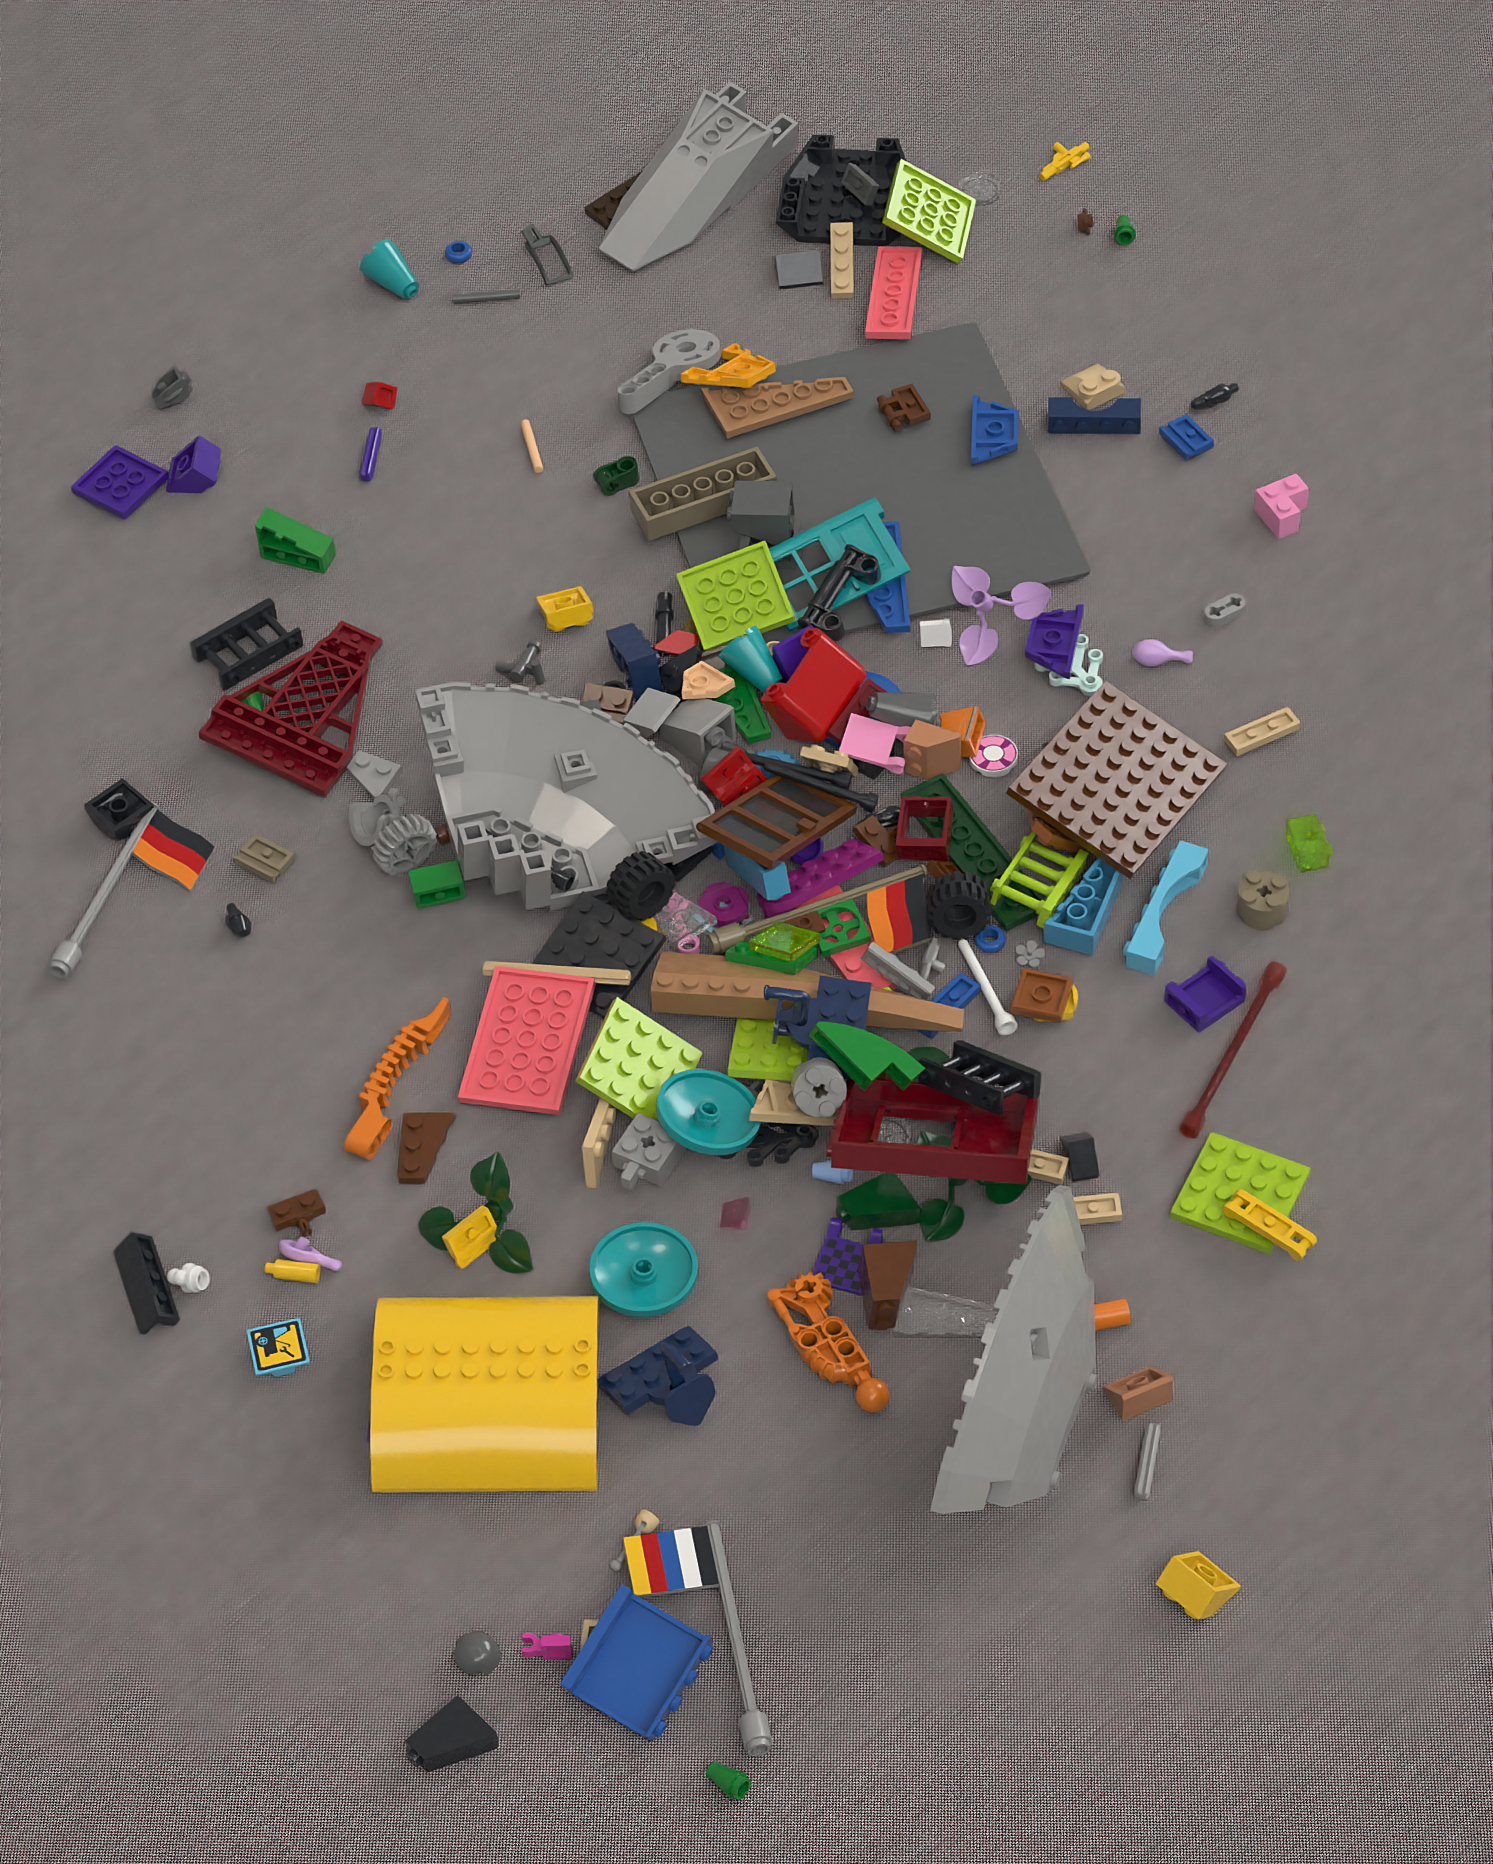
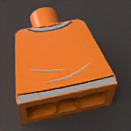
M979 706L942 713L937 726L961 734V756H977L986 724Z

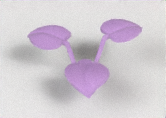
M953 566L952 589L955 598L962 605L975 607L978 610L977 615L982 623V628L978 625H972L961 634L959 646L965 663L969 666L980 664L989 659L998 647V633L994 629H986L987 623L983 615L992 609L995 602L1014 606V613L1017 617L1023 620H1032L1040 616L1051 597V590L1041 583L1023 582L1012 589L1011 597L1013 601L1009 602L995 596L991 597L987 593L990 586V578L983 569Z

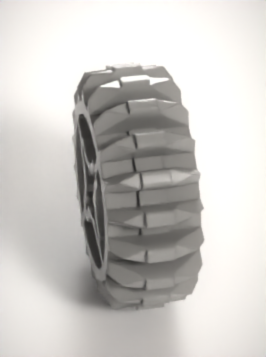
M410 813L406 817L401 815L399 820H392L389 826L385 825V829L382 832H378L379 837L374 839L375 845L371 848L373 851L372 856L380 869L385 873H389L391 876L395 874L400 876L403 872L408 873L413 868L417 869L418 865L424 864L426 858L431 857L430 852L436 849L434 845L438 842L436 839L437 834L432 824L419 814L413 816Z

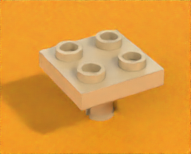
M811 745L810 748L802 747L800 756L809 766L832 773L841 772L842 770L852 772V777L856 778L858 767L853 763L852 759L848 758L847 753L841 751H834V754L825 752V748L817 745Z

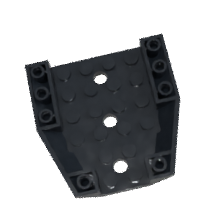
M812 135L783 177L776 225L798 242L831 244V223L853 222V245L887 246L902 233L882 222L897 163L901 159L906 161L899 139L877 138L875 151L835 149L834 135ZM848 163L856 164L880 186L872 205H865L841 183Z

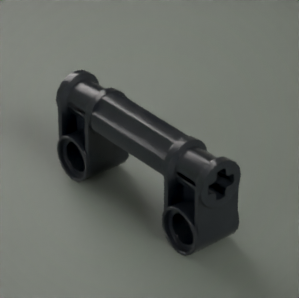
M847 544L844 547L845 552L839 560L835 561L833 567L808 603V609L803 617H799L797 620L801 628L804 629L812 625L814 628L822 630L834 642L844 637L845 628L840 614L830 610L850 577L854 576L857 580L868 585H873L881 579L878 559L874 555H870L851 544ZM868 568H874L871 571H865ZM831 625H837L835 628H829Z

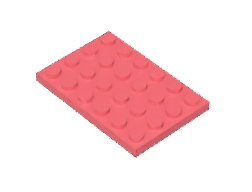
M495 966L458 1094L459 1102L560 1115L595 989V978Z

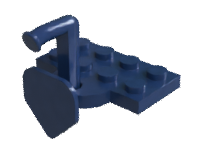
M820 975L817 998H810L809 994L801 990L765 985L764 999H778L772 1044H776L778 1035L790 1037L797 1045L809 1049L808 1060L816 1057L831 1060L837 1065L843 1078L852 1079L809 1036V1033L819 1021L845 1024L865 1030L872 983ZM783 1000L794 1001V1006L790 1010L781 1009Z
M687 1325L597 1379L599 1388L626 1415L651 1401L656 1405L664 1406L667 1418L670 1421L698 1426L702 1423L716 1395V1390L710 1376L704 1373L698 1374L697 1372L716 1362L719 1358L717 1352Z

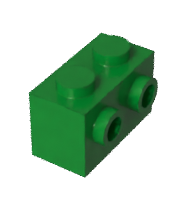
M457 860L408 871L416 909L466 898Z

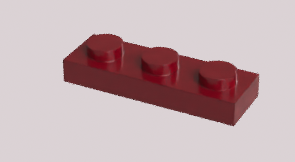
M867 678L826 735L841 745L851 713L869 718V711L866 710L869 696H873L875 692L887 691Z

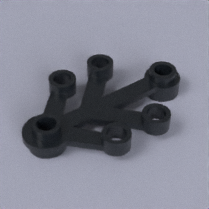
M768 1122V1125L771 1127H779L787 1131L779 1133L760 1123L757 1134L761 1136H756L746 1148L762 1147L759 1150H751L748 1153V1164L751 1167L762 1166L764 1160L773 1151L774 1160L779 1164H785L790 1160V1156L799 1148H810L816 1143L818 1130L809 1124L798 1126L793 1123ZM789 1142L787 1146H779L781 1143ZM737 1152L733 1154L717 1156L722 1159H730L733 1158L737 1154Z

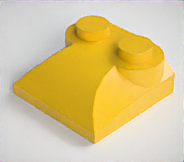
M582 586L536 597L537 604L545 617L546 627L554 632L563 631L566 627L573 625H586L593 618L592 602Z

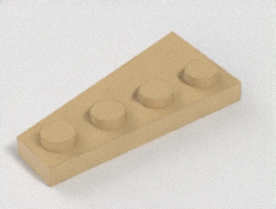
M602 1098L598 1102L582 1145L586 1187L597 1188L612 1127L616 1119L617 1108Z

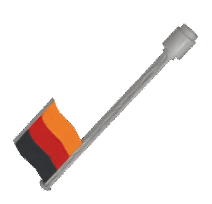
M151 802L154 808L138 822L71 939L59 943L49 960V972L59 979H65L72 974L82 956V951L79 947L132 855L150 869L178 882L191 893L212 857L215 847L201 835L169 819L160 812V807L156 803Z

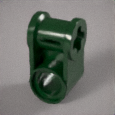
M632 456L621 457L614 462L597 468L593 478L595 482L600 483L602 492L605 495H614L639 482L637 461Z

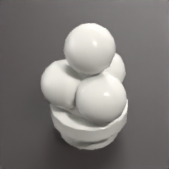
M186 1263L181 1270L177 1268L171 1269L167 1273V1279L169 1283L179 1285L182 1291L186 1293L199 1292L207 1288L209 1273L199 1265Z

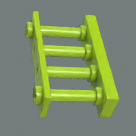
M1032 831L1029 836L1025 835L1022 839L1019 852L1000 880L997 878L994 880L990 888V892L993 893L991 904L995 906L1001 895H1004L1036 910V914L1039 915L1036 925L1044 928V923L1049 917H1053L1057 907L1065 900L1082 874L1089 853L1080 849L1075 857L1070 856L1068 858L1036 843L1037 834ZM1030 852L1038 854L1064 866L1066 871L1061 870L1058 872L1028 858ZM1023 866L1055 881L1056 886H1047L1019 873L1018 870ZM1011 881H1015L1045 895L1047 900H1036L1008 887Z

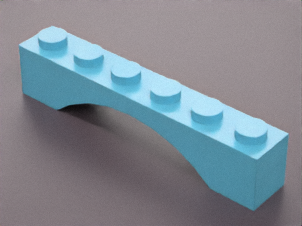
M1180 840L1177 848L1170 851L1168 857L1169 864L1167 868H1162L1159 876L1160 883L1158 886L1154 885L1150 895L1151 901L1143 907L1141 913L1142 920L1140 923L1136 922L1132 932L1133 938L1125 944L1123 955L1126 956V967L1155 976L1164 957V939L1159 926L1162 913L1178 894L1200 882L1208 865L1209 849Z

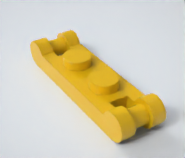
M1238 1189L1233 1195V1200L1226 1202L1222 1207V1212L1225 1216L1240 1221L1287 1251L1297 1261H1301L1306 1255V1250L1313 1248L1317 1243V1238L1313 1233L1242 1189ZM1296 1237L1300 1241L1299 1243H1296L1292 1239Z

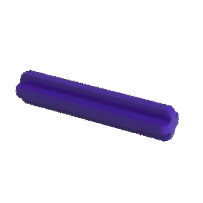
M371 427L369 429L359 474L362 481L366 480L369 482L373 478L382 436L379 427Z

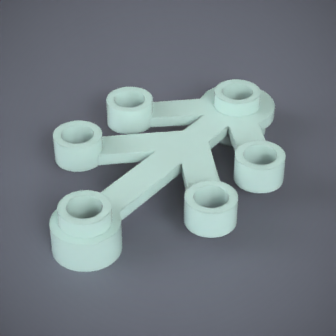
M1079 634L1071 671L1076 677L1066 679L1035 663V669L1041 672L1051 671L1049 673V683L1052 686L1079 687L1082 694L1092 696L1103 684L1102 679L1097 676L1099 664L1103 661V652L1099 649L1089 651L1088 661L1090 666L1088 673H1086L1082 668L1085 650L1088 648L1089 639L1086 635Z

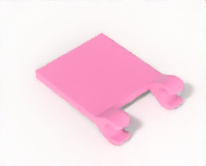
M851 713L839 751L847 753L850 758L885 767L892 773L900 775L903 773L905 759L889 756L895 737L904 743V739L911 727H898Z

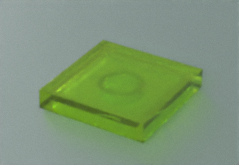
M777 921L749 941V949L792 962L820 942V933Z

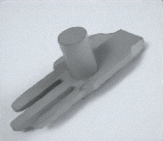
M935 937L930 940L921 962L920 976L925 980L928 977L930 968L941 973L945 967V963L936 959L939 944L938 939Z

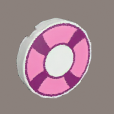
M987 735L981 739L977 756L969 757L971 767L975 771L981 772L983 776L1000 777L1008 774L1013 767L1015 768L1018 760V750L1009 738L1001 735Z

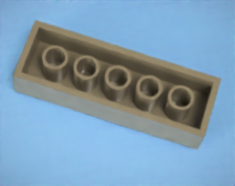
M757 446L629 491L630 509L650 541L727 514L728 507H732V504H730V490H734L736 480L777 481V476Z

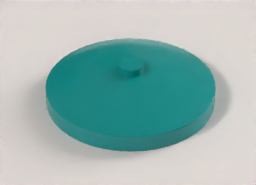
M692 1069L671 1076L662 1085L656 1100L657 1118L665 1132L680 1145L703 1154L728 1155L743 1150L755 1139L761 1123L749 1121L751 1109L756 1103L753 1094L734 1078L712 1070Z
M652 1222L631 1223L611 1231L596 1245L589 1264L590 1282L598 1298L612 1310L632 1317L658 1316L680 1306L693 1292L698 1278L697 1256L691 1243L675 1229Z

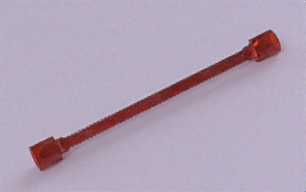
M1272 961L1267 965L1260 978V981L1263 982L1261 989L1211 1078L1209 1085L1197 1106L1192 1111H1187L1179 1126V1131L1183 1136L1196 1139L1206 1123L1204 1118L1205 1111L1224 1079L1270 992L1274 988L1278 989L1287 974V969L1281 963Z

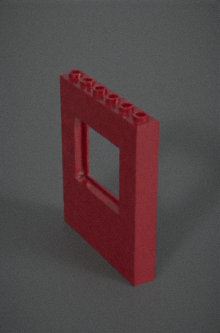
M849 1079L848 1086H846V1098L843 1100L842 1106L837 1107L836 1119L834 1118L833 1130L830 1133V1141L827 1143V1157L831 1158V1168L1026 1184L1038 1116L1039 1096L1032 1099L1016 1092L1004 1098L1003 1114L998 1116L915 1081L903 1091L893 1080L877 1079L864 1091L854 1080ZM883 1116L956 1122L951 1147L877 1141Z

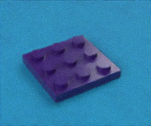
M115 445L71 486L73 494L125 520L169 478L167 470Z

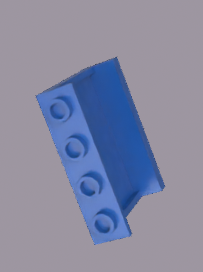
M621 1584L560 1685L565 1691L652 1743L655 1737L660 1738L666 1730L668 1723L665 1721L670 1712L675 1713L683 1701L681 1694L686 1686L690 1688L694 1684L698 1676L696 1670L701 1661L706 1662L711 1656L714 1649L711 1646L713 1641L711 1636H704L635 1595L630 1588Z

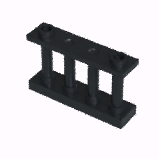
M267 598L189 643L193 659L198 664L209 659L220 671L218 675L221 689L226 691L304 646L301 629L297 627L287 632L276 620L277 614L274 602ZM266 625L279 636L278 639L269 644L257 632V630ZM246 636L260 648L250 655L236 643ZM227 647L239 658V661L229 667L216 654Z
M963 1040L953 1042V1057L940 1064L924 1057L919 1059V1063L925 1069L919 1075L918 1083L998 1116L1003 1114L1004 1098L1016 1092L1032 1099L1040 1096V1071ZM954 1068H958V1069H961V1070H963V1071L958 1072V1071L953 1070V1069H954ZM974 1076H978V1077L983 1078V1079L978 1080V1079H975V1078H973V1077H974ZM997 1084L1002 1086L1003 1088H997L993 1085Z

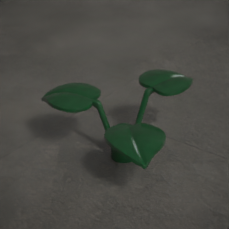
M921 1131L917 1144L951 1147L952 1139ZM1028 1174L1026 1184L983 1180L974 1181L981 1186H986L985 1193L990 1201L1005 1205L1014 1202L1021 1196L1030 1184L1031 1176ZM947 1178L949 1182L948 1202L941 1198H935L923 1205L919 1221L926 1240L943 1241L954 1236L962 1228L965 1219L964 1210L960 1206L952 1204L955 1186L964 1185L968 1179Z
M496 1152L478 1162L472 1168L470 1182L477 1194L487 1196L488 1202L485 1204V1207L489 1209L494 1221L499 1220L494 1234L496 1241L489 1246V1254L492 1261L497 1267L506 1272L514 1274L527 1273L534 1269L527 1240L521 1233L509 1229L501 1233L504 1223L508 1220L506 1215L513 1209V1203L508 1197L510 1193L508 1170L500 1152ZM437 1206L429 1209L422 1215L419 1220L418 1229L422 1237L430 1245L440 1250H448L442 1236L463 1219L454 1222V1215L449 1208Z

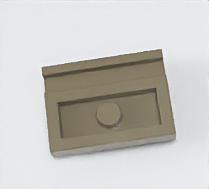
M256 833L240 849V853L233 856L235 864L273 884L276 882V878L281 876L296 860L294 853Z

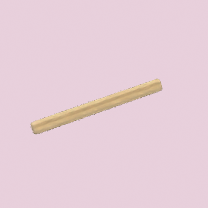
M485 961L482 969L484 976L491 977L493 976L495 966L591 977L595 978V983L629 985L631 981V972L629 970L495 961Z

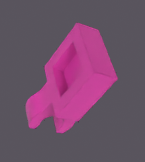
M533 1633L522 1634L523 1643L533 1644L529 1648H522L523 1657L543 1656V1660L572 1659L573 1648L570 1635L553 1633L541 1636L540 1640Z

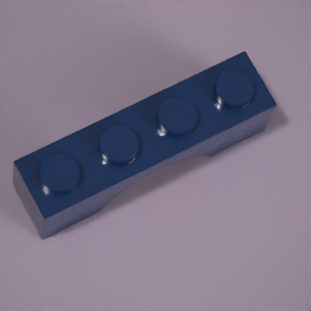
M1049 397L1048 433L1140 434L1141 398H1118L1109 408L1092 411L1078 406L1072 397Z

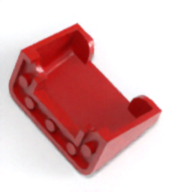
M807 628L803 633L800 643L808 652L787 683H774L770 685L760 701L787 739L820 742L828 737L826 734L866 679L867 672L857 660L822 630Z

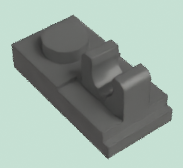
M848 163L841 183L865 205H872L880 186L856 164Z

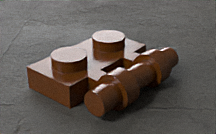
M913 383L891 390L892 397L886 399L884 395H880L877 398L880 411L887 416L886 420L889 426L893 427L897 432L903 429L902 421L906 420L909 426L931 420V412ZM898 407L899 411L894 412L893 408Z

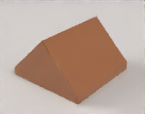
M1150 1366L1103 1386V1389L1121 1421H1125L1171 1402L1173 1378L1171 1374Z

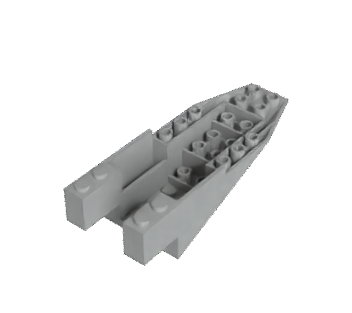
M730 81L716 95L704 88L622 198L598 250L634 272L691 244L727 208L732 210L797 147L799 123L780 113L768 126H765L746 114L747 91Z

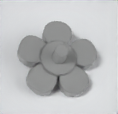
M1028 941L1026 947L1018 945L1016 948V954L1019 956L1017 963L1023 967L1029 962L1031 968H1037L1040 965L1039 960L1045 957L1044 949H1037L1035 941Z

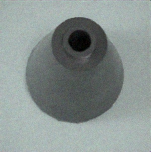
M875 692L873 696H869L866 710L869 711L871 717L898 727H912L915 720L934 725L937 708L933 707V701H937V697L931 693Z

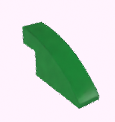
M819 1021L809 1033V1036L864 1091L884 1073L904 1091L925 1069L911 1055L895 1044L860 1028Z

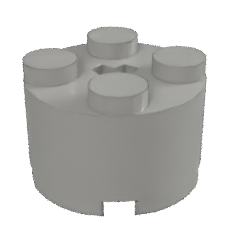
M816 1057L802 1062L796 1067L791 1077V1088L796 1104L808 1115L830 1117L837 1111V1107L842 1106L843 1100L846 1098L847 1088L843 1075L837 1065L826 1058ZM820 1084H823V1088H822V1089H821V1088H819L818 1090H815V1089H814V1086H815V1087H819Z

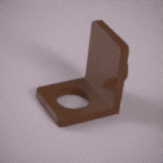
M818 911L785 920L786 937L789 945L793 947H798V940L826 931Z

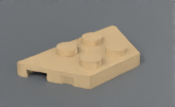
M766 1079L762 1091L759 1093L749 1115V1121L829 1126H833L834 1118L836 1119V1112L830 1117H815L806 1114L796 1104L792 1093L791 1081ZM814 1086V1089H815V1090H818L819 1088L822 1089L821 1086H819V1087H815V1086Z

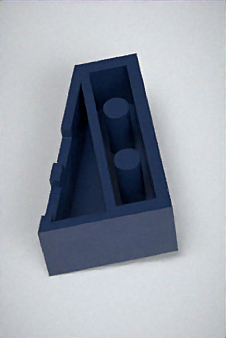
M633 622L607 630L606 634L610 652L620 672L625 671L629 679L626 680V684L628 687H633L635 701L639 700L647 688L663 692L658 665L661 664L660 656L657 650L653 651L651 642L645 640L643 631L641 629L638 630Z

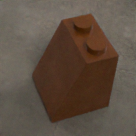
M917 1240L863 1245L858 1275L868 1329L886 1330L896 1326L913 1273L918 1246Z

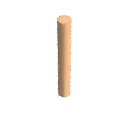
M525 419L520 424L534 471L541 473L543 471L542 462L530 422Z

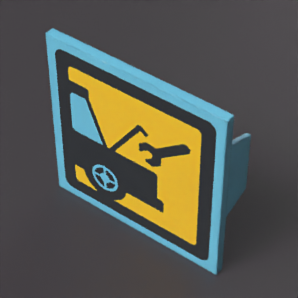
M300 1318L247 1330L256 1376L271 1373L273 1376L278 1377L294 1373L297 1366L310 1364Z

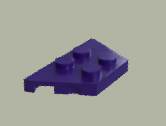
M1078 604L1076 609L1063 612L1061 608L1050 613H1041L1040 616L1032 619L1025 657L1066 679H1070L1084 613V604Z

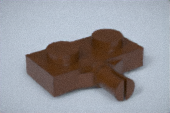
M872 815L854 827L852 832L861 842L882 851L884 860L879 863L883 868L898 860L895 846L896 841L894 840L897 837L898 824L887 830Z
M317 1188L267 1206L268 1214L277 1232L288 1227L298 1226L304 1237H307L306 1231L309 1236L313 1232L308 1222L317 1216L327 1213Z

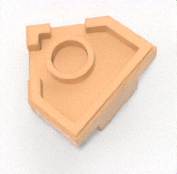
M700 661L684 671L682 698H717L734 688L735 682L734 679L707 663Z

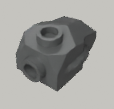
M174 366L157 379L156 385L152 390V398L159 409L180 403L189 397L192 391L190 385L192 379L185 370L181 372Z

